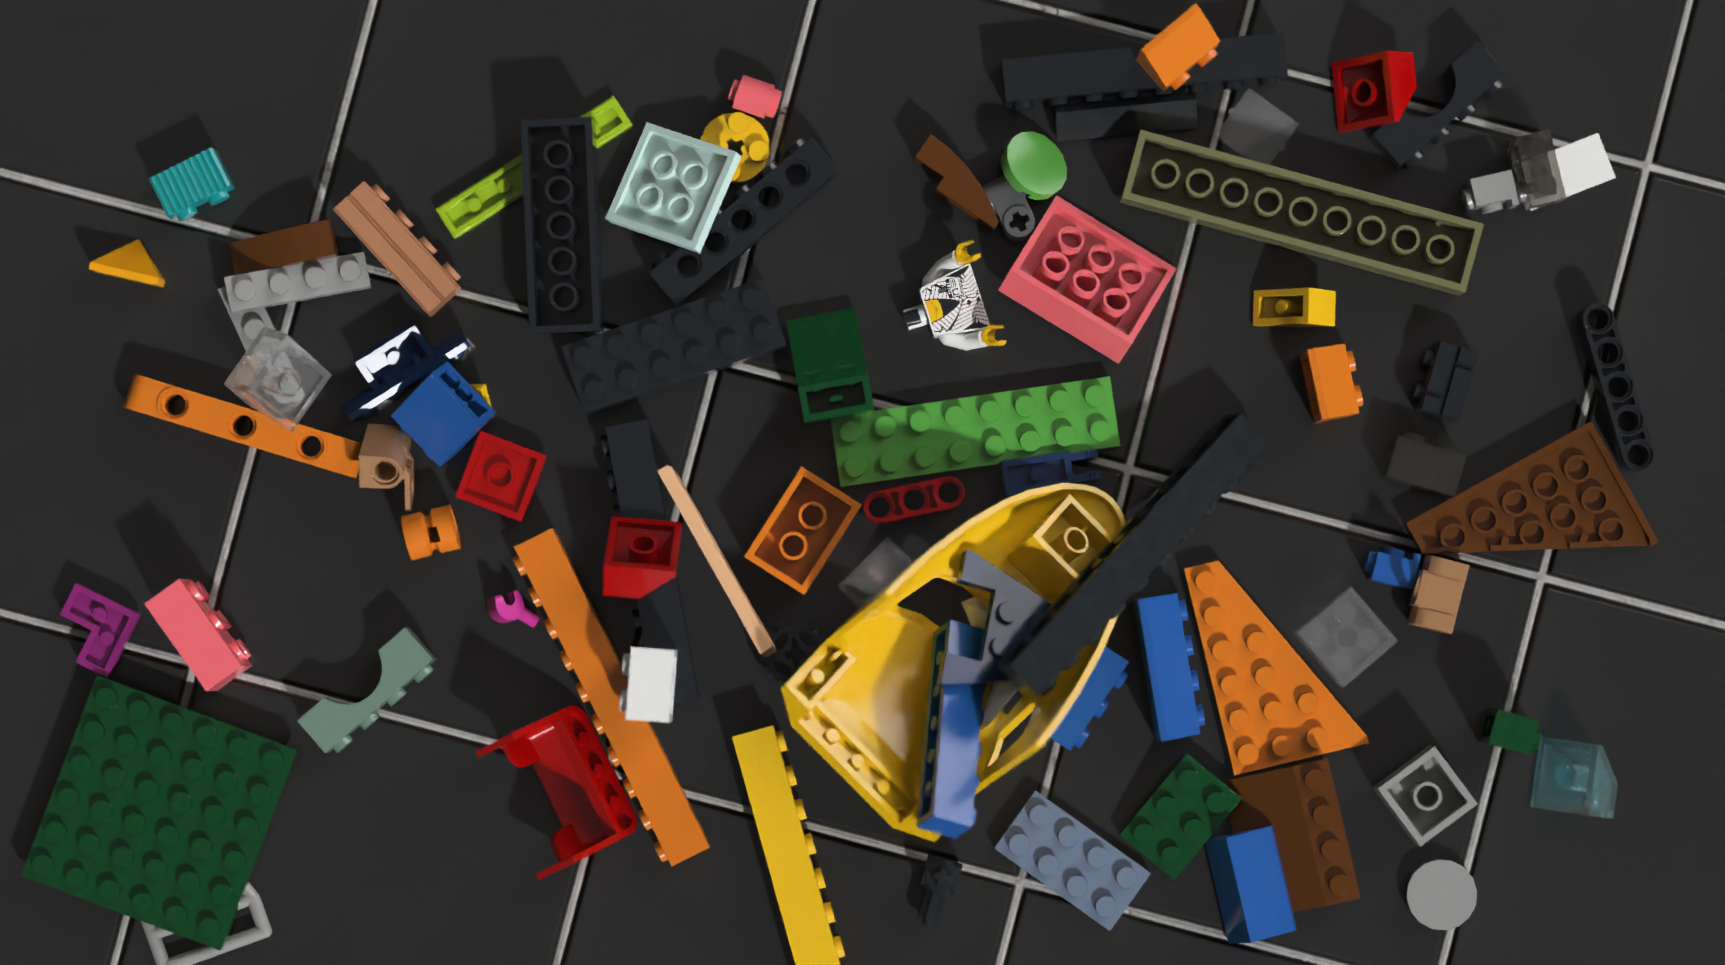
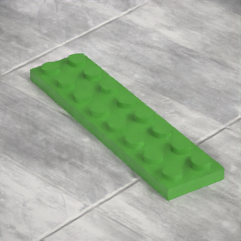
M1110 376L875 410L874 412L831 419L840 487L998 465L1000 461L1063 451L1074 453L1120 447Z

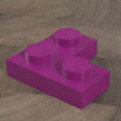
M75 583L60 613L61 616L91 630L76 663L106 678H110L141 614L79 583Z

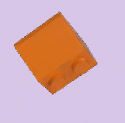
M1195 3L1140 50L1136 60L1163 92L1170 86L1176 90L1191 77L1188 71L1197 63L1204 67L1218 55L1215 48L1219 45L1220 40L1199 6Z
M1345 344L1307 349L1301 353L1300 360L1314 423L1359 414L1358 407L1363 406V397L1360 386H1354L1351 372L1356 371V364L1352 350L1346 351Z

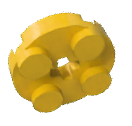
M742 112L726 113L716 117L706 126L700 140L726 149L729 148L727 144L729 140L733 139L735 142L741 140L744 143L741 147L743 154L730 183L738 184L751 181L765 168L768 161L769 138L765 129L756 119Z

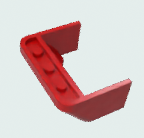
M570 705L475 751L479 758L502 747L507 759L514 766L525 768L533 764L560 819L563 828L556 831L551 838V848L558 862L536 873L538 880L568 867L632 834L637 827L636 814L587 714L578 706Z

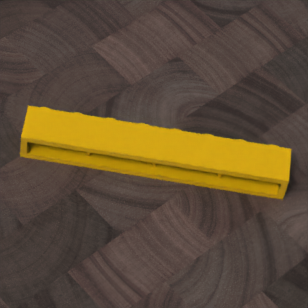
M774 725L732 736L795 965H841L839 958L844 957L845 952L840 936L833 937L830 923H834L836 920L831 902L824 903L820 889L826 888L821 867L815 869L813 867L810 855L817 852L812 834H804L801 820L807 819L802 799H794L791 786L797 785V780L792 764L785 766L782 752L787 751L788 748L783 731H775Z

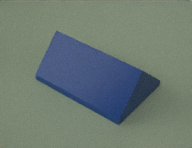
M1273 826L1209 838L1205 845L1228 943H1252L1297 930Z

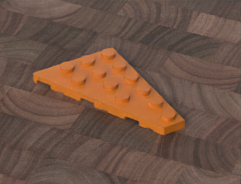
M1219 561L1183 569L1234 776L1369 743L1367 735Z

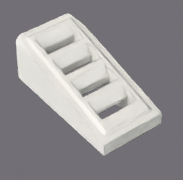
M1011 682L993 683L982 708L984 710V720L980 727L981 730L993 721L1018 691Z

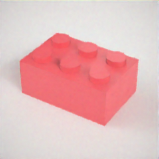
M178 579L147 601L145 606L206 691H218L252 666L248 660L252 655L240 639L236 641L227 630L231 628V625L220 610L215 612L209 606L207 601L210 599V595L199 581L195 583L188 579Z

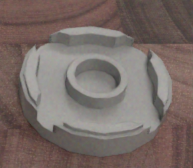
M1434 859L1421 864L1412 872L1407 883L1405 899L1410 913L1419 923L1431 929L1449 930L1460 926L1470 918L1476 906L1477 889L1473 877L1463 866L1451 860Z

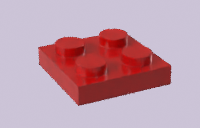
M480 431L455 497L523 522L547 456Z

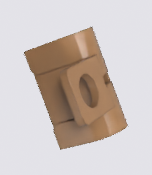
M385 424L367 425L359 453V488H393L401 480H404L405 511H411L415 493L414 459L409 452L411 437L400 426Z
M1425 554L1422 569L1417 572L1409 603L1412 607L1408 624L1445 634H1452L1470 565Z

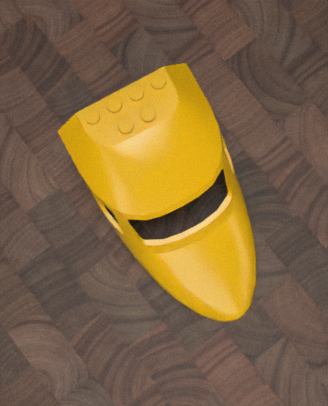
M1060 483L1026 490L1002 500L968 520L928 550L858 609L816 649L784 684L781 690L791 726L892 828L935 842L941 834L916 827L933 634L940 627L920 613L899 607L898 603L930 580L941 578L963 587L988 607L990 592L956 583L962 552L971 550L1052 604L1126 524L1118 504L1106 492L1086 484ZM1117 617L1109 619L1102 626L1100 637L1082 648L1078 653V661L1071 668L1062 671L1054 679L1056 684L1047 694L1039 697L1022 696L1008 714H1005L1002 709L983 730L980 729L979 742H981L982 749L977 760L976 774L979 776V784L975 795L1038 751L1047 741L1081 692L1105 648ZM991 682L987 683L982 696V708L993 684ZM1032 713L1023 735L998 758L1005 737Z

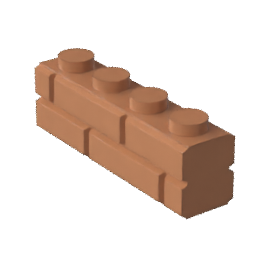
M365 181L362 182L333 210L431 317L462 289L457 283L461 276L448 262L442 266L433 257L437 252L435 247L424 235L418 240L409 229L414 224L400 209L395 214L385 204L390 198L377 184L370 187Z

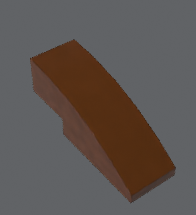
M930 134L915 156L914 161L942 180L936 188L937 194L994 232L999 222L991 202L980 183L965 163L949 147Z
M330 220L286 228L229 244L235 275L339 256L333 225Z

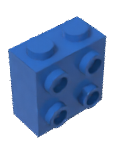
M447 361L432 372L391 417L423 449L426 456L441 467L454 457L496 412Z

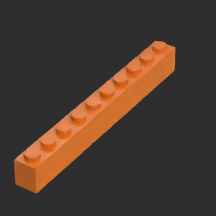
M551 528L515 546L514 549L517 555L512 557L514 564L521 576L527 573L533 585L528 588V592L535 606L543 605L548 618L543 620L547 631L552 639L559 638L564 650L559 652L566 669L568 671L574 669L580 682L575 684V687L584 703L590 701L595 711V714L590 717L599 735L606 733L611 743L606 749L614 766L622 765L627 776L622 779L624 787L630 798L637 796L643 808L637 811L646 830L653 828L659 840L653 844L661 861L665 862L668 860L672 867L710 848L711 844L650 721L626 720V712L620 711L621 690H628L629 678L622 675L623 666L555 529Z

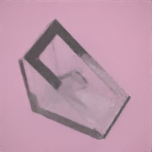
M887 537L838 587L861 608L913 561Z

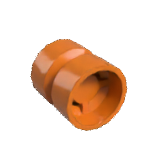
M451 505L430 509L427 516L422 512L401 516L403 534L411 560L432 556L433 551L436 549L440 553L461 549L459 531ZM437 526L439 536L432 538L430 527Z

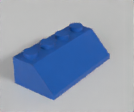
M1178 593L1133 600L1155 739L1167 741L1200 734L1199 726L1205 725L1202 704L1196 705L1194 691L1199 690V681L1196 669L1190 670L1188 656L1194 655L1191 635H1184L1182 621L1188 620L1185 599L1179 600Z

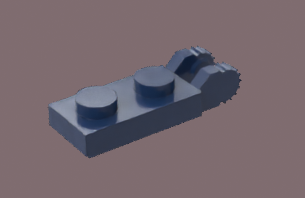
M1097 449L1074 453L1063 451L1000 461L999 466L1004 497L1060 483L1075 484L1102 479L1101 471L1092 470L1086 471L1083 474L1073 475L1072 461L1094 460V458L1098 457Z

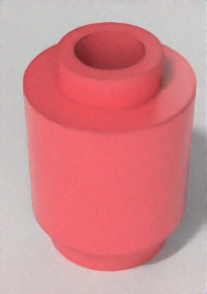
M743 75L741 81L734 79L728 99L734 101L732 106L734 109L763 119L765 116L774 118L782 91L775 89L773 84Z

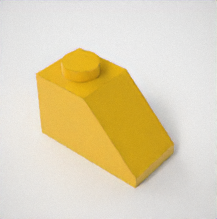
M1316 288L1254 290L1253 326L1334 327L1336 291Z

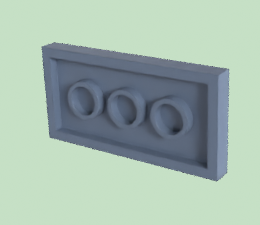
M1036 790L994 847L1001 854L1109 931L1151 874Z

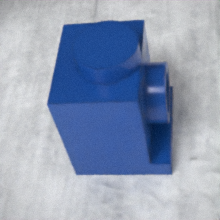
M1384 547L1383 553L1369 550L1364 564V571L1369 572L1367 580L1408 590L1413 589L1421 554L1411 553L1407 559L1404 558L1405 551Z

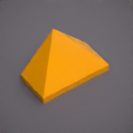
M139 239L91 261L88 268L97 273L164 288L165 284L164 278Z

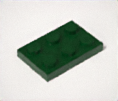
M1186 752L1122 829L1119 836L1175 880L1242 800V796Z

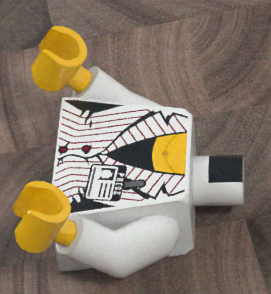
M973 240L960 243L956 250L939 259L922 278V287L918 290L922 304L903 310L909 330L929 324L933 338H939L943 345L965 351L1006 344V340L997 341L995 339L996 330L1003 329L1004 326L989 324L970 262L976 261L981 257V253L970 256L967 252V247L969 244L974 243Z

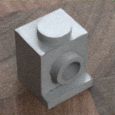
M1512 170L1469 179L1465 183L1466 189H1462V198L1466 210L1481 208L1482 214L1502 210V203H1506L1507 209L1514 208L1520 204Z

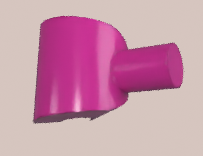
M519 590L506 594L508 605L505 603L502 595H497L487 600L488 613L496 622L509 623L518 619L534 628L540 619L538 614L525 607Z

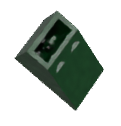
M855 308L786 320L804 423L811 424L874 412Z

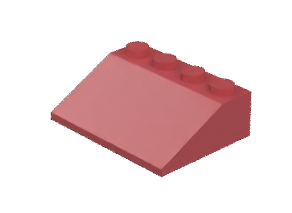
M1056 195L998 291L1119 364L1177 268Z

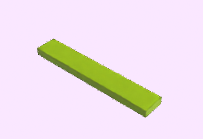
M614 95L580 116L595 119L597 149L633 127ZM522 154L436 208L437 213L454 239H457L524 196Z

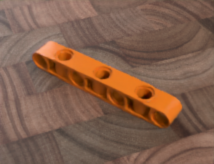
M133 374L124 408L357 478L359 453L362 443ZM182 396L186 403L185 409L181 414L173 415L169 408L170 402L174 397ZM248 416L253 421V429L248 435L241 436L237 431V423L242 417ZM317 437L321 443V450L316 456L310 457L304 451V444L309 438Z

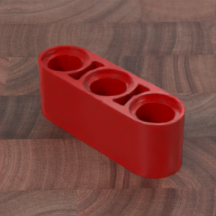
M943 477L877 491L865 499L863 504L864 514L872 523L885 524L951 510L962 502L964 487L956 478ZM951 483L957 487L959 496L955 502L945 503L939 498L938 490L943 484ZM918 491L923 495L924 504L919 510L912 511L904 505L903 498L907 492ZM882 498L888 502L889 512L885 517L876 518L870 514L869 504L872 500Z

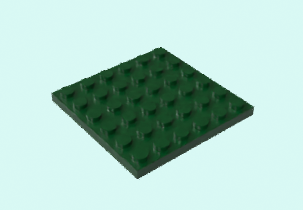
M97 675L21 876L221 951L231 930L298 749Z

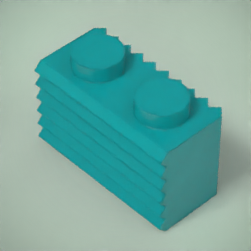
M212 147L149 178L167 217L170 219L177 217L179 221H184L198 213L196 208L207 202L213 206L227 200L230 197L228 192L235 189L218 152Z

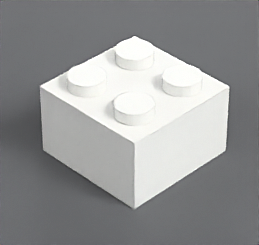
M631 647V653L624 654L622 675L629 676L628 690H621L620 711L626 712V720L672 722L678 650Z

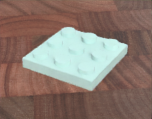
M647 122L605 219L610 223L700 253L741 156L735 151Z

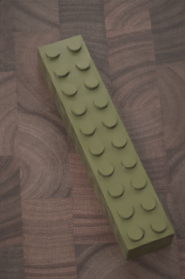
M1140 130L1138 133L1119 203L1457 296L1466 292L1484 226L1483 223Z

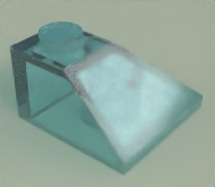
M1541 737L1538 746L1530 807L1613 819L1618 782L1603 746Z

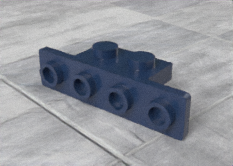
M412 321L354 357L355 364L371 387L342 405L349 421L367 417L375 410V406L386 399L392 400L397 398L405 391L406 386L416 380H425L435 371V368L446 361L453 362L459 359L465 353V349L470 346L462 330L431 348Z

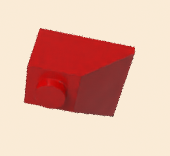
M1384 51L1331 63L1338 133L1399 122L1417 88L1413 52Z
M611 516L604 561L603 596L640 599L676 577L682 522Z

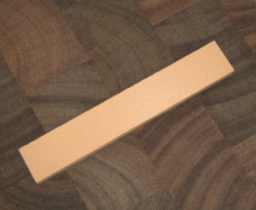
M666 465L657 471L759 653L767 658L775 653L777 648L678 473L673 467Z

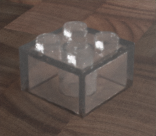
M1346 587L1293 632L1338 687H1345L1398 642L1352 587Z

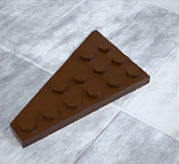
M1592 421L1404 523L1421 554L1652 546L1659 542Z

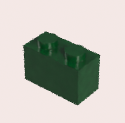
M1487 708L1478 742L1530 755L1531 750H1537L1542 729L1538 728L1539 720L1500 709Z

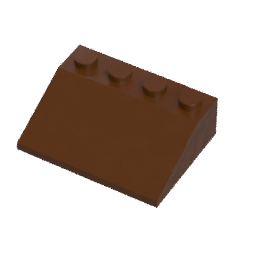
M1322 757L1223 780V782L1242 796V800L1228 815L1232 833L1273 826L1293 912L1325 907L1361 898L1328 758Z

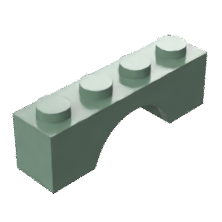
M409 627L403 628L378 650L382 663V674L377 688L370 696L354 704L341 703L330 697H324L298 720V723L324 753H329L333 749L336 753L342 751L354 740L350 736L351 733L359 726L364 730L371 726L380 717L377 711L382 706L388 703L392 707L407 694L404 690L405 686L413 679L420 683L434 670L431 664L436 658Z

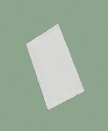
M1598 133L1513 166L1531 211L1616 178Z

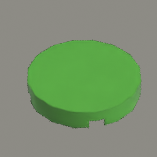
M1031 131L1021 132L1005 144L1004 154L1001 156V166L1005 178L1019 193L1023 191L1030 195L1028 198L1034 200H1044L1062 189L1067 179V166L1063 154L1055 143L1046 136Z

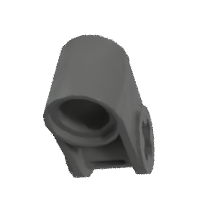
M1004 175L982 185L981 187L991 202L996 217L1007 238L1013 242L1028 240L1034 232L1035 218L1026 200L1025 193L1023 191L1021 193L1016 191ZM1014 217H1018L1020 221L1027 220L1024 231L1020 232L1017 227L1011 228Z

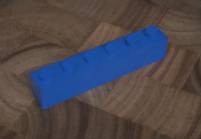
M949 620L934 631L916 828L956 838L970 829L976 819L974 795L979 784V776L976 774L977 760L982 749L981 742H979L980 727L984 720L982 696L987 683L936 686L942 654L948 652L978 660L984 629Z

